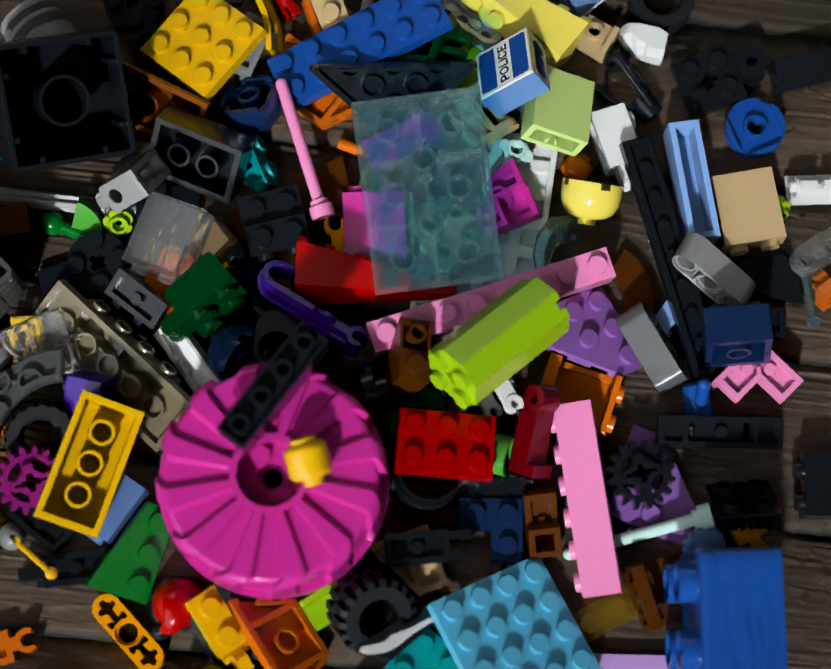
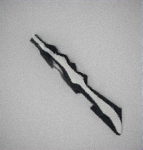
M484 575L480 578H477L471 582L462 585L460 588L462 589L464 587H467L489 576ZM428 605L422 608V615L404 625L402 619L360 643L357 647L358 651L392 661L430 626L436 627L427 609Z

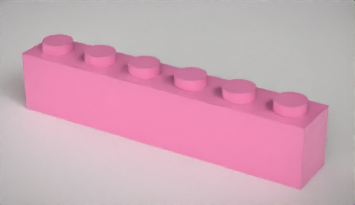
M588 399L560 404L559 408L554 412L551 433H557L558 445L553 446L556 465L562 464L563 477H558L561 496H567L568 508L563 509L566 528L572 527L573 540L568 541L571 560H577L578 573H573L576 593L582 592L583 598L624 593L593 403Z

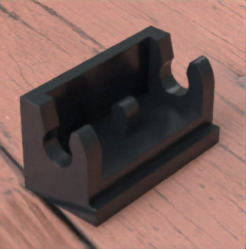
M831 47L774 60L768 64L766 70L769 74L773 92L782 94L830 82Z

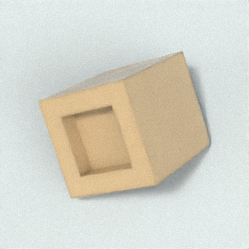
M211 216L190 235V240L202 255L210 251L222 265L225 263L226 252L236 243H239L224 224Z

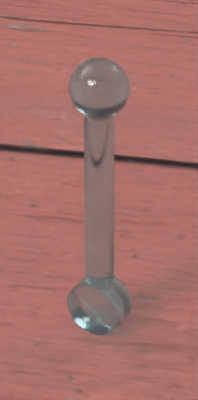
M801 266L798 269V275L802 277L809 313L807 326L815 329L820 326V319L815 316L808 279L810 269L807 266Z

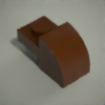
M555 488L523 490V523L530 560L562 556Z

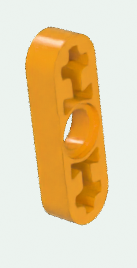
M112 594L98 596L92 605V613L95 619L139 669H161L166 661V653L162 646L117 596ZM104 601L109 604L113 601L116 605L112 609L118 617H122L123 613L127 615L126 618L116 623L114 629L110 625L115 623V620L107 614L101 615L103 611L101 604ZM131 623L137 627L138 636L134 641L126 643L121 639L120 631L124 625ZM144 637L148 639V642L143 643L144 647L151 652L155 649L158 652L155 656L157 660L155 665L151 663L144 665L142 661L146 657L140 649H137L135 653L131 651L132 648L137 647L143 641Z

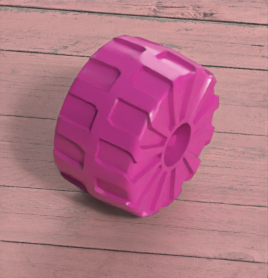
M262 362L245 365L237 372V375L219 383L211 379L192 394L188 409L183 413L178 422L170 421L162 438L163 454L159 468V477L155 478L157 501L171 539L183 557L199 573L218 586L243 596L259 599H287L305 596L321 590L344 576L363 558L377 537L386 514L390 485L389 466L382 439L362 404L354 396L347 394L344 390L330 382L325 374L316 370L312 372L248 455L220 436L216 427L268 363ZM315 434L316 439L326 441L333 469L324 476V483L305 487L304 482H294L290 479L283 453L290 447L289 441ZM273 472L281 474L283 478L278 487L269 488L265 485L267 475Z

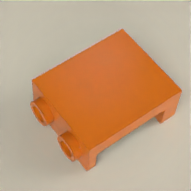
M551 352L540 385L554 386L559 391L560 404L590 399L593 403L598 438L602 440L606 432L612 433L617 416L612 415L615 403L621 404L626 387L621 385L623 376L611 377L562 361V355Z

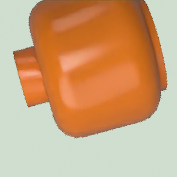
M583 152L575 157L568 155L560 165L561 173L571 179L586 181L593 173V167L589 164L591 159Z

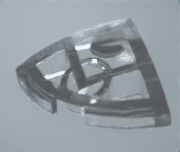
M61 306L0 331V342L18 361H22L23 358L38 352L63 348L65 350V374L78 372L82 369L76 346Z

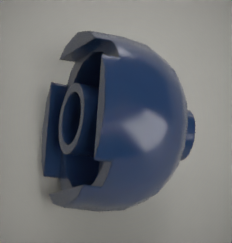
M256 75L241 80L242 86L235 91L233 87H230L222 96L220 105L232 126L248 133H263L271 129L281 116L283 109L275 85L276 81L273 82L272 78L268 75Z
M233 323L220 329L211 337L207 351V361L219 380L223 381L237 375V372L243 366L254 364L253 343L255 328L244 323Z

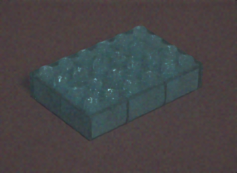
M474 86L351 102L375 295L504 279L480 87Z

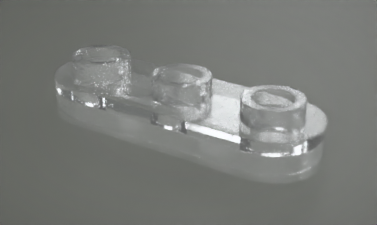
M831 227L799 245L791 253L789 264L796 274L803 277L812 276L831 264V252L826 251L824 245H827L831 250ZM800 259H804L807 262V266H805L800 261Z

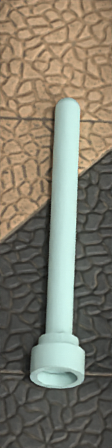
M709 503L696 505V509L690 510L691 514L614 535L616 548L693 526L696 529L702 528L703 530L714 528L715 523ZM569 548L563 551V557L566 560H571Z

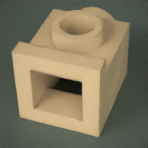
M588 14L587 18L591 19L592 22L575 49L602 64L606 54L615 44L620 28L617 26L612 27Z

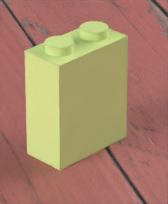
M547 65L550 90L524 104L520 139L575 157L589 143L595 82Z

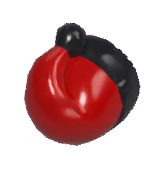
M186 577L168 578L161 581L151 591L147 601V609L151 620L155 624L151 631L155 640L163 641L168 635L189 630L196 625L184 605L186 601L203 591V588L196 581Z

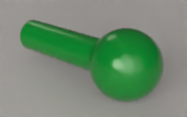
M56 211L45 213L40 221L42 230L48 235L62 233L78 240L89 233L72 228V224L65 222L64 217Z

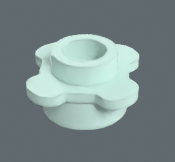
M521 134L515 139L501 140L499 149L504 152V163L514 158L519 166L524 162L529 163L533 160L534 154L528 148V141L520 139ZM519 149V153H514L513 150Z

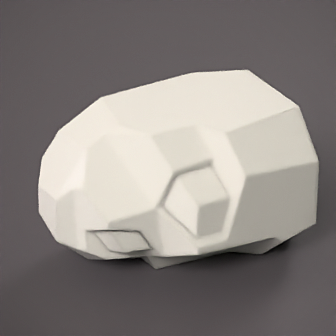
M627 23L620 29L618 40L624 47V50L629 51L635 60L651 63L652 65H660L665 52L668 33L656 26L642 23Z

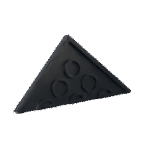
M474 60L318 63L312 64L309 68L311 73L381 133L428 110L431 111L478 66Z

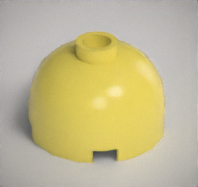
M563 178L561 186L563 208L568 214L578 217L577 223L595 226L596 220H607L618 210L622 199L623 187Z

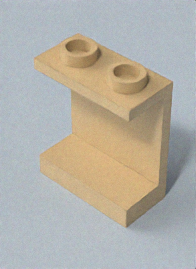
M772 166L711 176L713 197L724 241L721 252L723 254L731 253V256L736 257L748 254L749 250L761 248V251L778 249L784 242L787 234Z

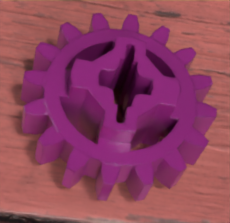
M32 443L29 450L25 451L20 444L18 445V453L13 454L7 450L8 460L6 462L0 460V469L2 470L0 472V493H2L0 502L4 504L10 501L9 508L12 512L19 506L24 515L28 514L30 508L34 507L36 509L41 496L40 493L46 484L56 458V454L48 458L50 450L47 447L38 452L36 444ZM31 459L42 461L47 466H36L31 463ZM18 463L19 466L14 474L9 475L11 469ZM32 473L33 483L27 485L25 482L26 475ZM21 492L27 495L28 499L17 497L14 494Z

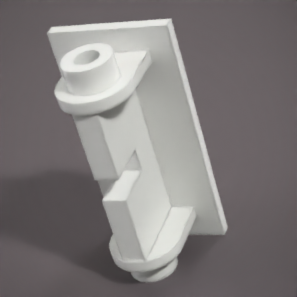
M831 175L784 176L786 201H789L791 206L831 204Z

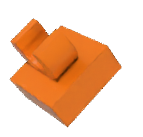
M821 269L812 276V279L815 281L812 284V288L815 290V305L824 312L831 307V278Z

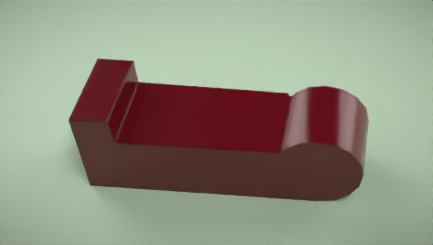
M551 385L528 386L523 395L524 407L519 411L508 470L531 479L551 478L553 466L546 464V457L554 412L560 405V394Z

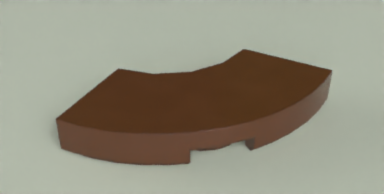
M624 249L613 266L616 277L612 281L617 285L621 294L622 307L619 314L642 301H645L653 311L654 292L650 277L639 260Z

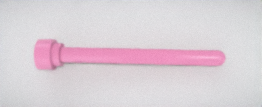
M279 78L276 80L275 85L312 199L310 202L311 208H309L312 222L330 218L336 214L333 204L328 201L327 197L323 196L287 80Z

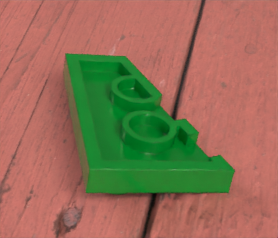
M150 502L143 503L121 533L122 535L116 544L105 554L101 564L83 585L141 604H147L170 536L164 523L160 506Z

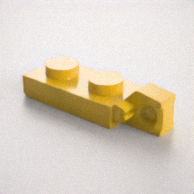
M215 585L209 586L184 603L217 659H221L224 665L231 663L234 669L254 668L246 653L251 648Z

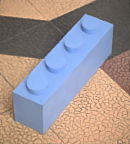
M699 119L668 123L663 134V141L682 237L684 239L688 233H697L715 245L721 233Z

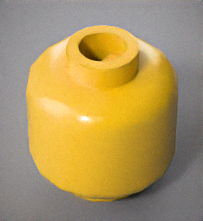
M315 434L289 441L290 447L284 451L283 455L290 479L294 482H304L305 487L324 483V476L333 469L326 441L316 439Z

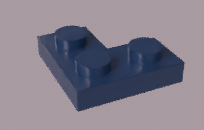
M459 498V530L473 529L474 532H490V564H517L523 561V499Z

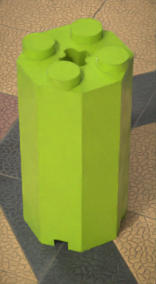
M532 277L528 281L527 278L520 280L429 350V363L433 372L430 374V380L433 385L439 390L446 391L462 409H466L470 405H477L569 331L570 314L566 307L561 310L556 302L560 300L557 292L538 277Z

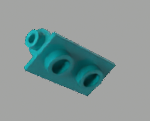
M243 130L242 133L255 138L248 165L252 164V167L245 174L251 191L260 193L268 191L267 186L281 187L277 179L279 176L278 170L269 161L265 153L267 146L264 140L259 135Z

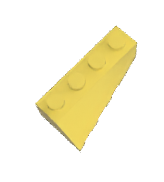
M460 0L505 39L527 28L544 46L547 65L553 66L556 69L569 60L592 22L591 19L584 15L579 18L570 13L571 9L561 3L557 6L548 0Z

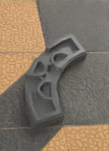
M63 348L32 354L0 373V438L8 416L24 397L43 386L65 382V350Z

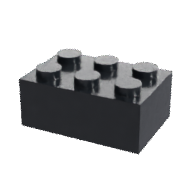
M170 104L156 117L149 150L154 147L172 172L166 178L167 180L229 204L242 189L255 138Z

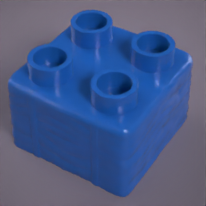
M780 547L701 548L681 554L678 561H675L674 564H664L662 575L664 601L666 604H680L681 630H667L665 634L667 669H788L783 562Z

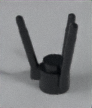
M615 55L614 60L640 95L632 102L634 110L625 105L627 112L631 111L633 113L635 122L641 119L644 124H647L662 111L663 107L653 96L638 70L632 68L630 71L621 57ZM595 89V93L610 104L617 105L621 103L601 89Z

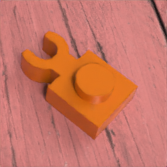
M22 628L16 633L15 637L11 636V632L8 629L0 631V667L18 662L16 656L18 651L33 653L39 649L36 644L27 647L23 643L26 635L34 633L33 628Z

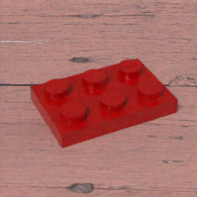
M399 408L394 474L491 482L493 480L496 416Z

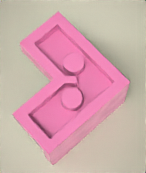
M771 350L769 363L728 366L711 383L710 389L713 391L718 387L736 404L758 383L776 402L781 404L804 380Z

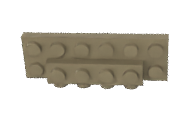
M65 279L58 280L32 314V316L44 315L46 348L48 350L63 348L65 350V366L72 373L86 370L116 377L113 401L144 412L145 415L137 435L155 452L163 450L161 441L170 421L178 422L190 406L191 397L178 386L181 381L175 376L177 374L176 368L166 361L160 362L154 357V348L146 341L140 340L138 342L131 335L133 329L128 323L120 319L116 321L108 314L111 309L104 301L100 299H85ZM34 322V323H33V336L36 338L35 322Z

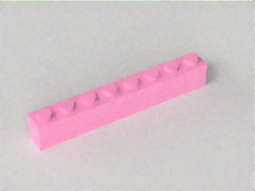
M606 247L367 322L366 330L374 356L377 358L389 354L401 317L432 322V340L452 332L456 325L465 324L525 278L528 281L532 277H538L553 288L560 299L608 284L616 277Z

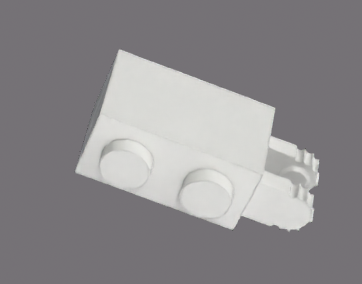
M624 102L592 112L590 135L606 178L616 175L619 185L623 187V192L631 190V183L626 173L627 170L619 144L636 139L637 135L634 130L636 128L634 115L631 111L627 112Z

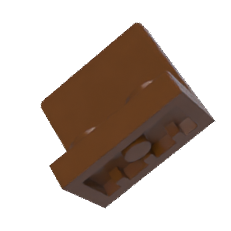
M683 552L623 570L643 632L654 631L663 628L665 625L681 621L680 604H666L664 601L662 575L664 564H674Z

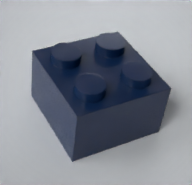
M748 301L739 306L714 304L709 308H703L702 342L705 368L770 362L773 333L769 303L761 304L758 301Z

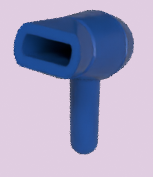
M703 378L700 381L690 382L682 387V398L687 414L713 415L710 394L711 382L708 379ZM692 422V423H690V424H691V427L693 428V437H694V422Z

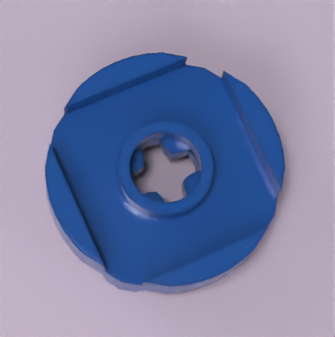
M747 98L736 103L724 121V136L728 145L740 158L756 159L766 157L772 154L783 140L786 129L785 119L781 111L772 103L761 102L759 98ZM749 122H753L755 126H761L762 129L759 130L758 134L749 132Z

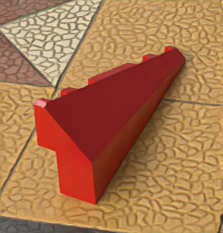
M298 236L294 278L295 291L297 295L314 305L443 299L457 293V282L455 281L446 284L432 280L431 275L422 272L420 276L403 271V266L360 253L351 256L335 251V246L333 245L317 246L307 243L308 238Z

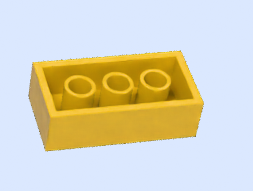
M82 390L33 517L93 538H98L145 413Z

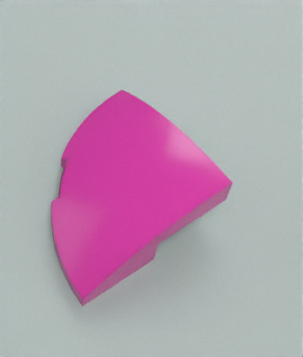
M514 158L501 165L488 179L485 185L489 190L484 203L481 200L478 201L476 215L477 224L486 238L512 231L543 217Z

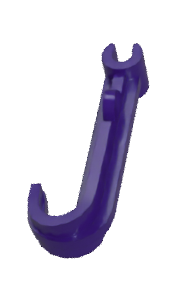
M273 260L266 263L257 277V288L260 294L275 306L315 328L322 336L330 337L343 345V351L349 357L357 358L360 348L365 347L368 338L367 330L360 326H347L336 319L329 311L319 309L316 305L272 280V277H282L294 282V265L282 260Z

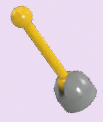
M15 522L5 524L0 529V545L9 551H15L19 548L45 572L47 579H55L58 576V570L55 567H49L24 545V531Z

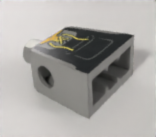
M153 147L116 171L99 186V192L95 196L96 201L102 209L111 207L114 212L119 213L149 196L172 172Z

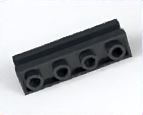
M301 320L216 427L220 436L248 455L330 351L329 340Z

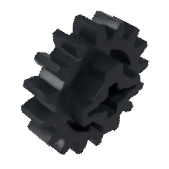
M633 440L628 443V450L623 446H619L616 450L620 457L611 455L608 460L614 466L607 467L604 472L612 475V478L605 483L606 486L615 487L611 494L612 498L619 495L622 496L621 505L624 507L629 501L633 502V510L636 511L641 503L644 504L646 510L651 509L652 500L660 505L664 502L661 493L665 495L671 494L672 489L667 484L676 481V477L668 473L675 468L674 464H666L665 462L669 456L668 452L662 455L658 454V444L654 445L651 449L647 448V440H643L639 447L636 446ZM644 456L651 458L656 464L648 462L644 459ZM628 458L629 468L627 471L619 474L622 462ZM637 469H639L640 473H650L646 478L643 479V482L639 477L634 478L630 476L633 475L637 471ZM661 477L657 490L652 493L653 487L651 483L654 479ZM624 486L634 489L637 495L627 491Z

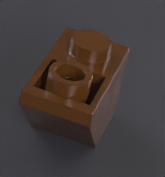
M406 317L399 319L387 358V390L417 394L429 383V350H431L432 322Z

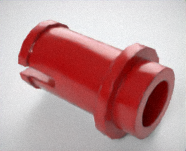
M275 0L286 18V22L293 20L297 15L299 16L303 13L296 0Z

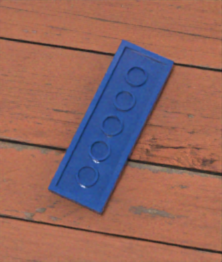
M380 0L266 61L275 81L279 78L287 80L296 111L333 92L310 72L309 67L312 64L391 62L454 29L440 0Z

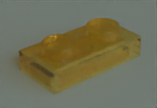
M624 587V593L606 595L572 614L587 643L639 615Z

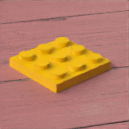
M183 0L140 50L147 58L196 94L210 101L267 36L264 28L224 0Z

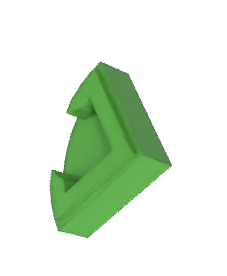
M79 197L72 228L86 232L97 231L103 233V218L93 208V204L90 201Z

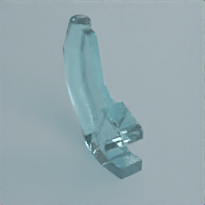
M570 215L549 217L536 236L532 253L535 269L550 264L554 249L557 246L576 240V235L569 232L568 226L578 225L577 218Z

